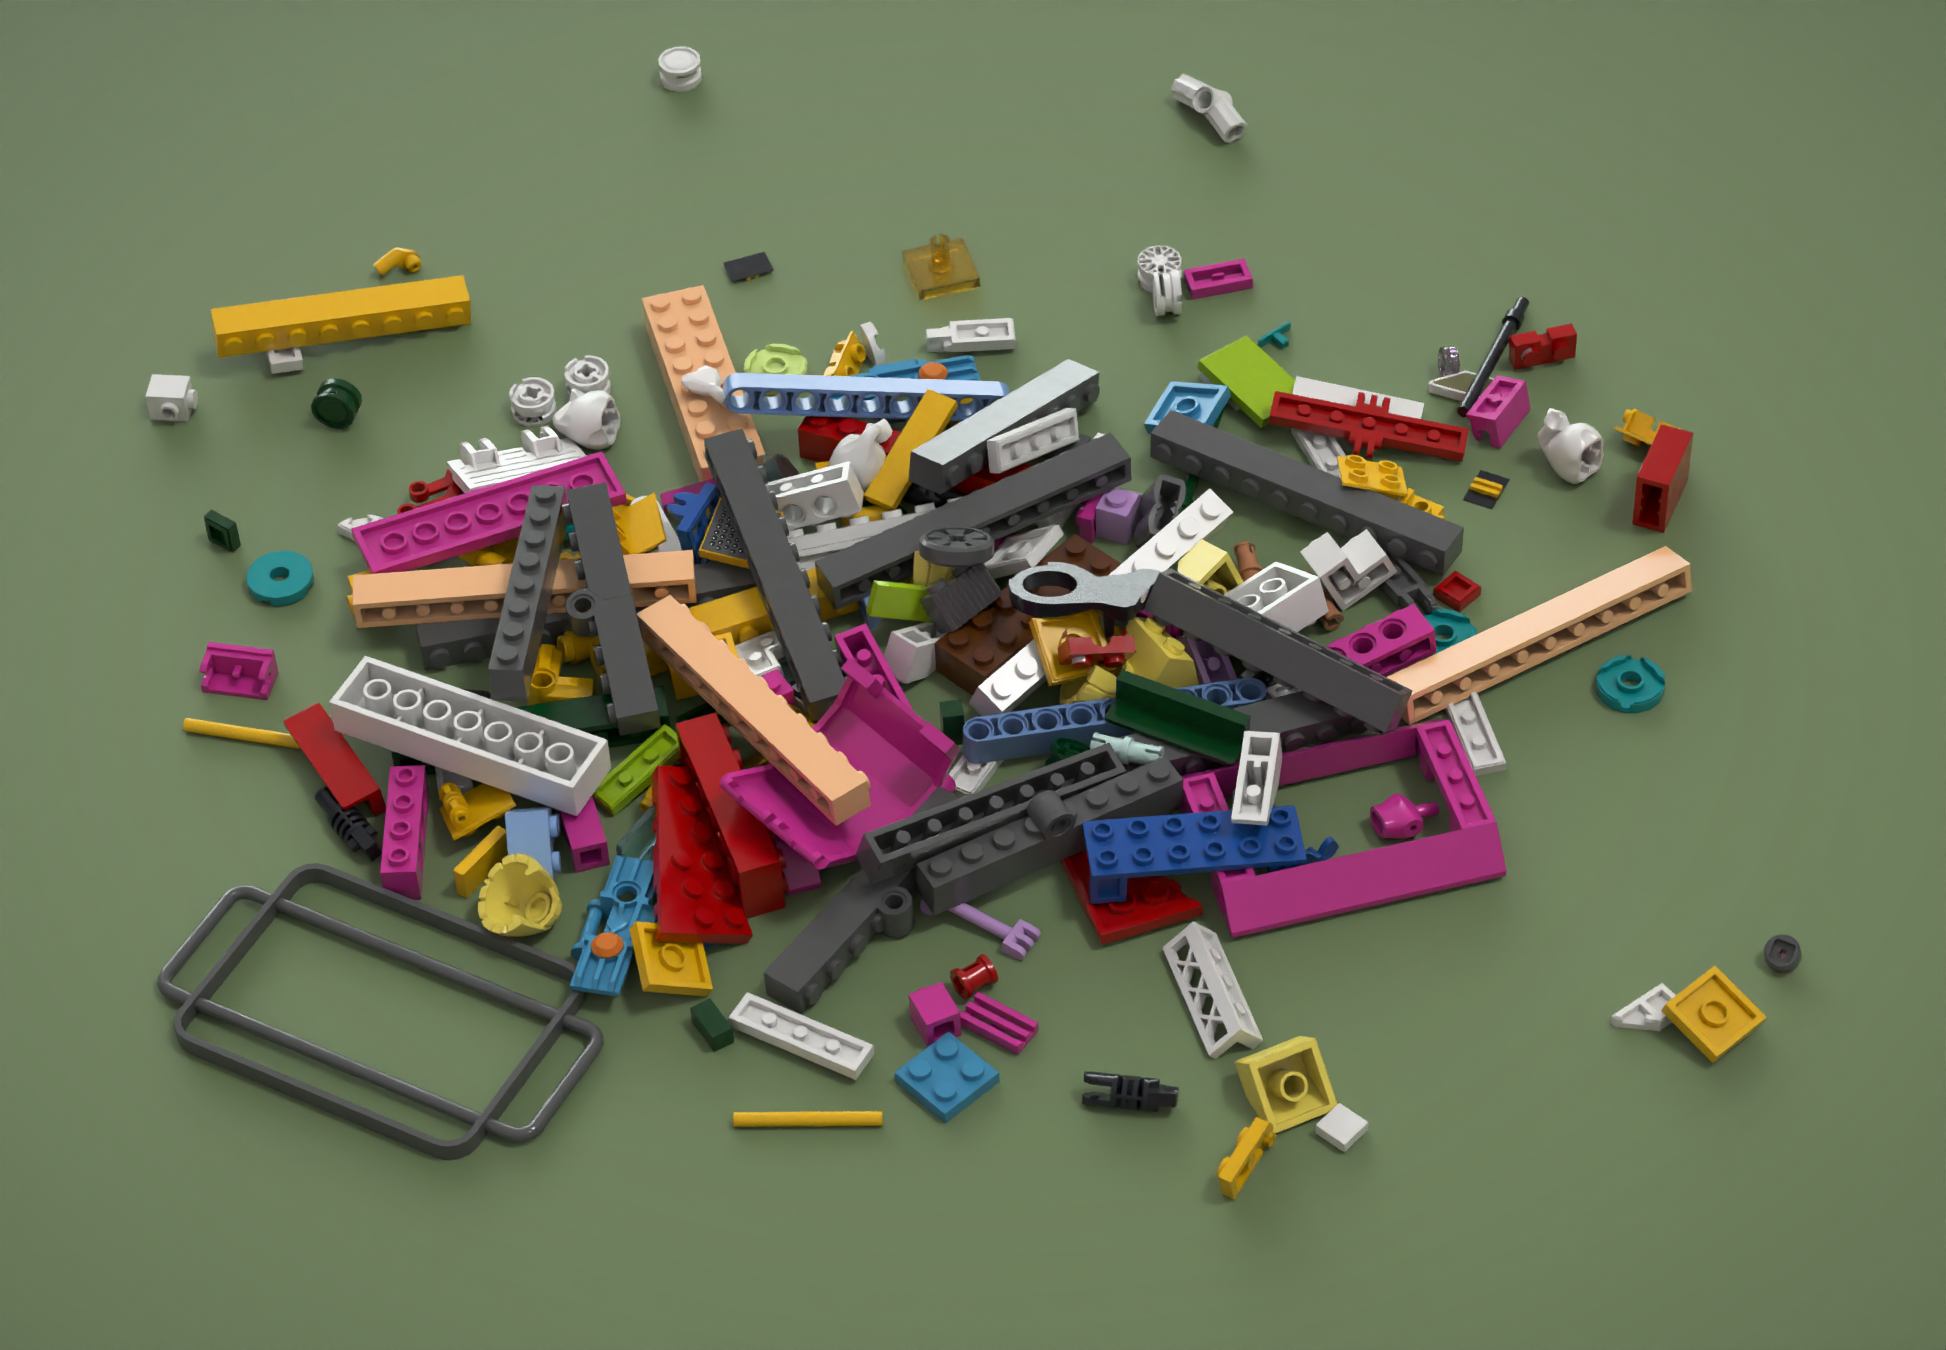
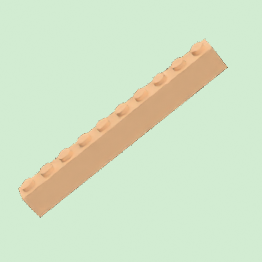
M1664 546L1387 676V678L1413 690L1401 718L1411 725L1447 708L1448 704L1452 702L1455 704L1470 697L1473 692L1479 693L1691 592L1690 563L1667 546Z
M693 550L623 555L635 607L651 606L669 595L679 604L697 603ZM580 558L559 560L547 614L566 613L567 598L573 592L587 588L585 579L578 580L574 560H579ZM513 563L353 575V609L357 628L500 618Z
M669 595L637 613L642 640L831 822L837 826L871 806L869 795L871 784L865 773L861 770H855L841 751L836 752L821 732L816 733L802 714H796L782 695L777 696L769 688L763 677H757L750 670L743 658L738 659L732 654L726 642L714 637L709 627L703 621L699 622L696 620L685 604H679Z

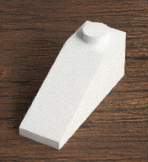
M925 622L892 631L884 658L899 683L909 684L926 678L936 670L935 642L947 633H939L938 628L934 626L933 622Z
M1244 731L1231 823L1268 825L1279 785L1283 758L1280 733Z

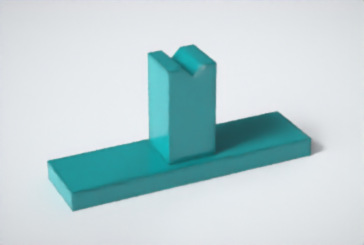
M1287 321L1259 338L1257 345L1262 348L1273 341L1282 350L1284 347H1288L1289 340L1283 334L1290 331L1291 322Z

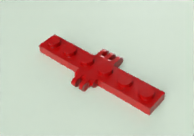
M1275 391L1268 424L1349 439L1348 444L1354 445L1353 455L1359 456L1361 447L1367 448L1366 458L1372 459L1374 449L1381 450V446L1463 462L1469 428L1388 413L1391 398L1384 397L1381 407L1376 406L1378 396L1371 395L1370 404L1364 403L1365 393L1362 392L1358 393L1356 406Z

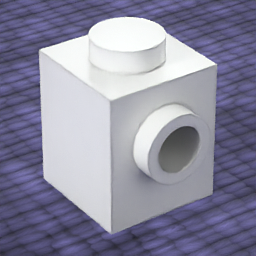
M152 374L145 395L150 420L188 422L192 409H196L198 404V392L196 389H193L190 376Z

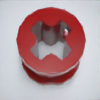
M982 954L976 958V962L965 968L951 970L950 978L957 993L966 1000L972 997V992L986 984H995L998 981V974L990 959Z

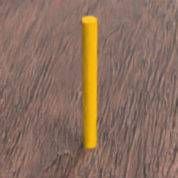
M185 718L183 723V730L185 732L300 749L289 733Z
M883 1111L734 1112L733 1126H883Z

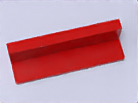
M319 702L283 721L290 735L343 810H348L364 801L374 817L386 811V805L379 786L341 732L334 730L333 721Z

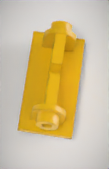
M850 331L847 340H843L835 345L833 355L829 361L831 367L826 368L823 376H851L859 373L867 354L864 346L859 342L853 331Z
M1627 409L1622 418V421L1626 422L1624 428L1615 426L1614 429L1624 433L1623 440L1640 446L1642 441L1652 445L1661 424L1670 427L1674 426L1659 421L1656 431H1653L1651 429L1656 418L1640 412L1638 409Z

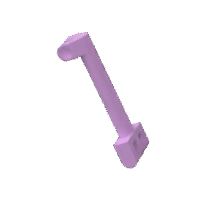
M922 899L920 903L921 911L924 914L932 915L931 910ZM966 903L948 910L1002 938L1004 941L1002 942L1001 952L1020 961L1026 956V950L1029 951L1034 945L1033 941H1037L1041 936V932L1037 927L1022 919H1019L1012 928Z

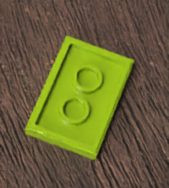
M1247 335L1200 359L1197 369L1213 384L1228 386L1231 394L1230 399L1260 428L1268 425L1275 391L1292 394L1295 380Z

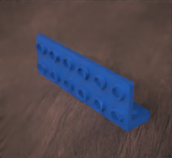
M1293 805L1272 807L1268 825L1231 823L1232 810L1084 821L1083 834L1090 869L1088 892L1090 904L1126 901L1127 878L1267 867V873L1306 865L1307 858L1296 807Z

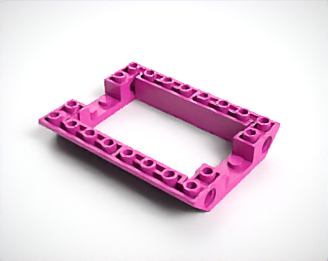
M1434 719L1398 727L1387 733H1371L1282 753L1283 758L1278 786L1415 756L1416 749L1420 758L1419 766L1426 781L1436 780L1450 811L1449 832L1257 876L1253 868L1211 871V888L1231 938L1506 876L1507 871L1496 819L1451 721ZM1236 763L1233 767L1222 766L1182 775L1181 777L1184 780L1182 808H1180L1182 814L1229 810L1225 798L1232 797L1231 793L1236 790L1239 763Z

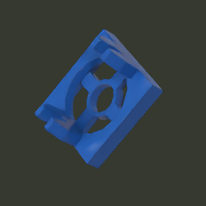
M706 482L698 495L689 492L676 493L673 498L677 504L667 505L668 513L674 519L681 520L676 528L682 551L693 550L694 565L710 561V559L699 557V549L705 536V528L707 524L709 526L720 499L717 485ZM707 508H709L710 511L709 517H707L706 514ZM699 524L697 532H692L696 525Z

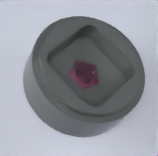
M1776 935L1769 939L1764 947L1765 961L1769 968L1775 972H1791L1801 962L1802 953L1800 945L1796 939L1789 935Z

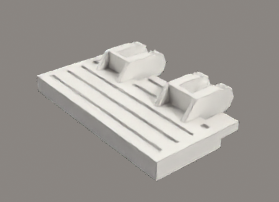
M544 426L540 428L539 439L531 430L521 431L520 437L524 449L519 447L497 451V448L487 438L479 440L478 451L469 442L460 443L459 451L464 463L460 459L448 461L447 468L451 471L453 480L464 493H468L587 455L570 438L559 439L550 426Z

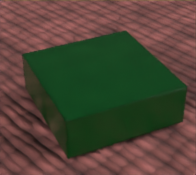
M212 509L204 515L208 540L230 552H235L241 546L236 522Z

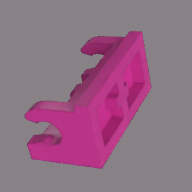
M1499 375L1493 379L1466 414L1467 419L1471 422L1473 436L1477 441H1480L1483 437L1481 430H1484L1490 435L1489 440L1492 447L1501 448L1531 409L1526 381Z
M208 642L206 653L200 665V673H206L203 677L201 688L202 692L268 700L279 673L274 650Z

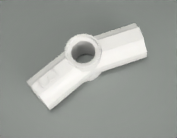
M1182 74L1178 79L1174 80L1171 87L1173 98L1204 114L1224 142L1232 143L1237 139H1241L1246 133L1245 127L1247 124L1233 107L1232 98L1229 93L1215 89L1186 74Z

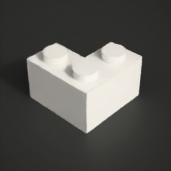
M1367 529L1358 536L1351 538L1341 548L1330 534L1326 532L1300 551L1342 612L1398 572Z

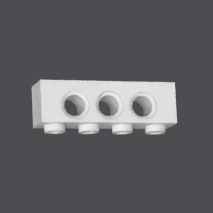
M850 461L771 481L766 484L767 490H773L778 502V510L776 511L784 513L789 531L807 525L816 526L824 521L839 517H851L861 512L864 492Z

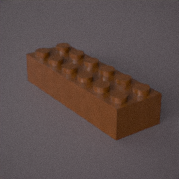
M1074 534L1040 560L1036 566L1048 565V562H1064L1076 565L1096 576L1102 577L1108 576L1121 563ZM1008 586L1001 591L1003 595L998 597L997 600L978 612L977 615L973 616V618L969 619L957 630L948 632L935 642L936 671L972 696L978 686L1034 639L1029 622L1032 618L1036 617L1021 613L1012 606ZM1042 586L1031 589L1028 592L1038 596L1056 597L1063 596L1072 591L1059 586Z

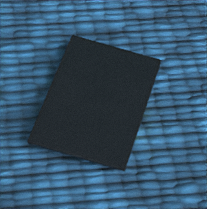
M765 251L723 263L732 282L744 278L748 281L751 280V277L759 278V274L774 271Z
M1480 470L1463 500L1493 509L1510 479Z

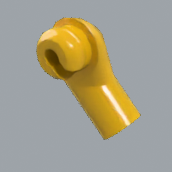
M397 247L381 257L373 266L383 277L394 267L408 269L409 272H416L421 268L422 261L415 251Z

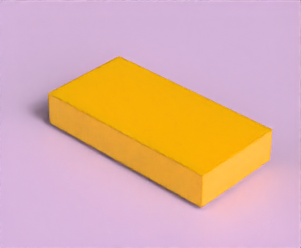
M500 826L493 829L453 869L457 894L467 899L488 878L490 870L498 862L502 863V858L508 856L506 829Z

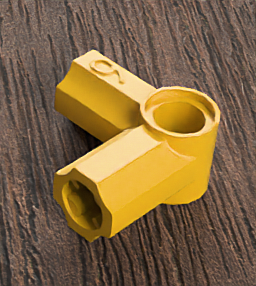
M542 644L538 651L527 705L594 696L595 679L560 677L563 661L562 651L557 650L554 645Z

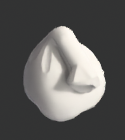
M572 389L569 402L552 417L553 426L559 432L577 444L593 450H600L613 445L620 427V413L613 397L601 390L585 394L578 389Z
M1550 408L1544 419L1545 425L1537 434L1539 445L1553 470L1560 478L1572 484L1583 482L1591 474L1599 470L1604 457V440L1593 426L1587 423L1570 425L1564 412Z
M882 419L876 424L868 423L861 435H847L838 443L830 458L828 467L848 461L851 462L864 493L884 465L886 454L879 443L887 441L893 432L888 421Z

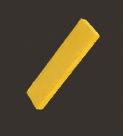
M927 389L887 455L881 470L864 493L866 501L889 511L896 510L912 483L909 481L911 451L943 432L958 407L956 400Z

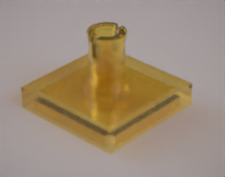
M939 234V243H937V237L933 235L930 238V245L902 251L903 262L919 300L980 287L979 274L963 238L950 240L947 235Z

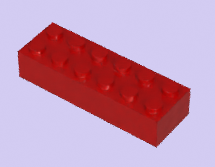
M716 712L676 723L680 765L689 769L746 918L749 919L785 908L784 893L789 892V887L782 870L786 869L787 866L782 849H775L773 845L775 843L774 833L719 787V782L726 773L743 769L738 749L732 750L730 746L732 745V738L727 724L721 726Z

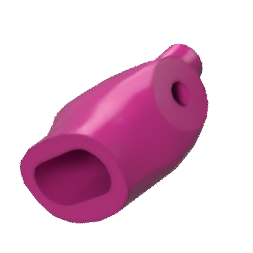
M1394 794L1383 803L1370 808V821L1375 832L1381 838H1410L1422 831V818L1438 815L1439 807L1435 801L1414 806L1404 795Z

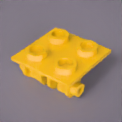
M1337 455L1336 459L1343 486L1371 490L1397 501L1399 496H1408L1402 467H1399L1397 464L1382 460L1379 463L1366 461L1358 455H1347V457Z
M655 493L619 512L612 507L623 555L644 554L667 541Z
M452 782L444 783L439 789V797L443 802V806L439 810L454 841L460 837L473 834L480 826L492 819L502 818L508 810L516 806L510 792L484 783L464 794Z

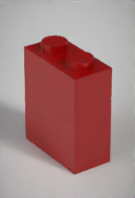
M1661 424L1637 475L1632 525L1662 533L1665 532L1688 482L1693 432Z

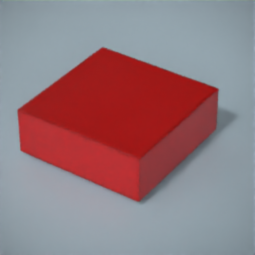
M1457 571L1451 573L1433 589V596L1437 600L1459 613L1481 595V586Z

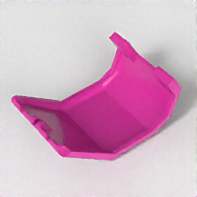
M851 657L841 667L848 676L835 702L812 729L816 733L821 732L836 752L841 751L855 770H861L865 773L871 784V789H869L871 806L836 826L771 763L726 773L719 782V787L819 870L858 861L855 854L863 834L910 817L939 786L941 787L960 751L959 747L929 721L925 722L886 690L873 675Z

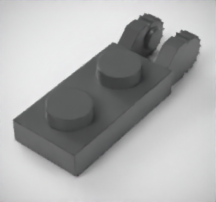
M1383 549L1398 572L1379 586L1397 606L1400 605L1401 610L1412 604H1415L1418 608L1414 602V599L1418 598L1421 608L1428 615L1431 614V610L1439 609L1438 602L1427 589V584L1403 558L1394 557L1387 549Z

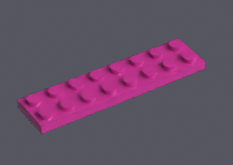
M601 451L351 528L352 537L370 574L405 572L519 537L532 485L565 486V490L606 482L612 507L627 503L626 493Z

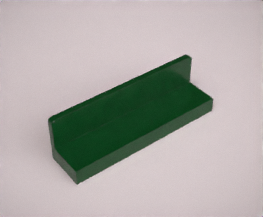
M1121 670L1116 679V698L1105 715V721L1233 767L1241 754L1244 731H1250L1251 716Z

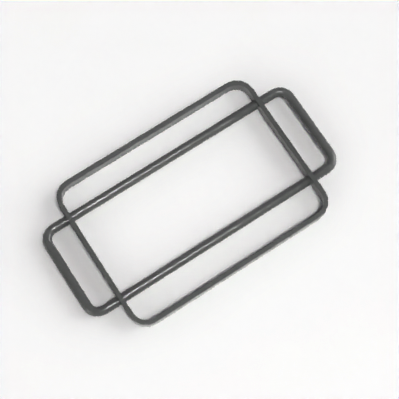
M319 863L305 864L294 869L273 894L250 885H239L229 889L220 897L158 975L157 986L161 994L170 1000L182 1004L174 1018V1028L181 1048L189 1054L444 1160L461 1159L470 1155L481 1144L488 1133L513 1142H526L538 1136L600 1053L604 1043L603 1034L598 1026L575 1016L586 998L585 992L573 990L561 1008L557 1009L292 902L290 899L302 886L309 883H324L571 982L576 969L574 964ZM249 899L263 905L193 993L172 984L173 977L236 901ZM282 912L550 1022L483 1113H480L217 1004L209 999L276 916ZM199 1012L468 1123L472 1125V1128L463 1137L456 1140L446 1141L437 1139L208 1043L185 1031ZM565 1028L588 1037L589 1042L528 1125L513 1127L498 1120Z

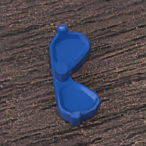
M1327 837L1317 852L1313 847L1305 849L1306 864L1331 858L1336 853L1339 845L1332 837Z

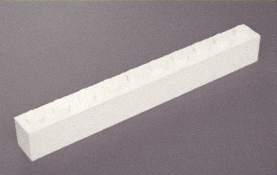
M1209 488L1109 575L1132 573L1139 569H1154L1160 572L1169 569L1175 570L1178 568V561L1200 539L1208 542L1223 529L1233 511ZM1098 614L1099 619H1100V622H1101V625H1102V628H1103V631H1104L1103 619H1102V617ZM1034 639L978 686L969 704L981 716L1011 712L1047 681Z

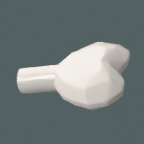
M705 365L696 372L687 373L682 376L681 383L688 391L699 395L711 396L723 407L727 406L724 391L721 388V376L715 368Z

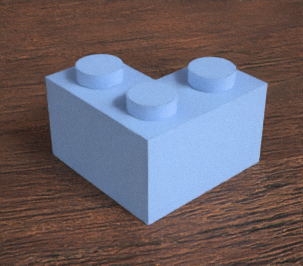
M549 806L508 810L505 813L508 855L520 853L532 857L555 880V873L561 872L560 851L553 852L555 837L561 835L560 814H553V808Z

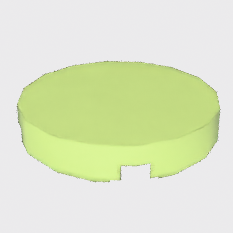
M786 344L765 345L764 350L758 352L756 349L745 359L744 373L807 375L808 363L806 358L801 355V351L795 347ZM770 391L765 395H777L778 392Z

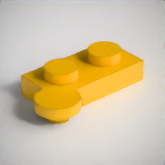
M1256 1117L1249 1128L1244 1127L1237 1138L1236 1149L1230 1157H1225L1222 1160L1217 1171L1221 1194L1235 1200L1262 1158L1264 1152L1262 1150L1266 1146L1270 1148L1276 1140L1277 1134L1273 1133L1274 1125Z

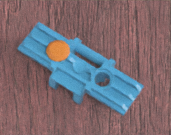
M968 355L926 362L925 359L894 362L873 366V368L868 369V373L851 375V377L981 381L974 358ZM834 394L830 397V399H839L844 394ZM867 395L863 400H872L876 395ZM877 418L878 422L885 419L889 424L909 421V419Z
M616 855L604 891H601L600 899H592L588 902L586 908L588 915L578 943L572 946L571 956L578 960V964L570 983V990L620 996L635 953L630 927L636 921L658 923V918L654 917V906L651 905L656 893L654 889L652 860ZM624 893H633L637 896L630 902L619 900V896ZM601 919L607 920L604 932L596 936Z

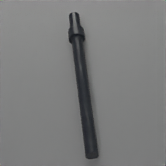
M1519 297L1513 308L1506 312L1502 320L1503 326L1457 409V413L1461 417H1467L1466 414L1478 400L1509 342V336H1512L1514 331L1520 329L1524 321V313L1529 305L1527 298Z

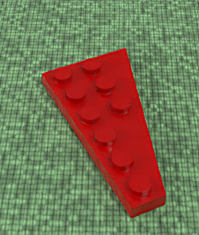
M658 765L652 773V806L655 807L656 819L653 821V833L656 834V844L653 846L654 889L657 891L654 917L658 918L655 942L747 944L752 938L753 933L688 767Z
M1081 851L1060 861L1101 945L1202 915V905L1196 899H1189L1181 891V886L1174 879L1169 880L1164 875L1127 878L1126 901L1090 904L1088 893L1090 869L1087 851Z

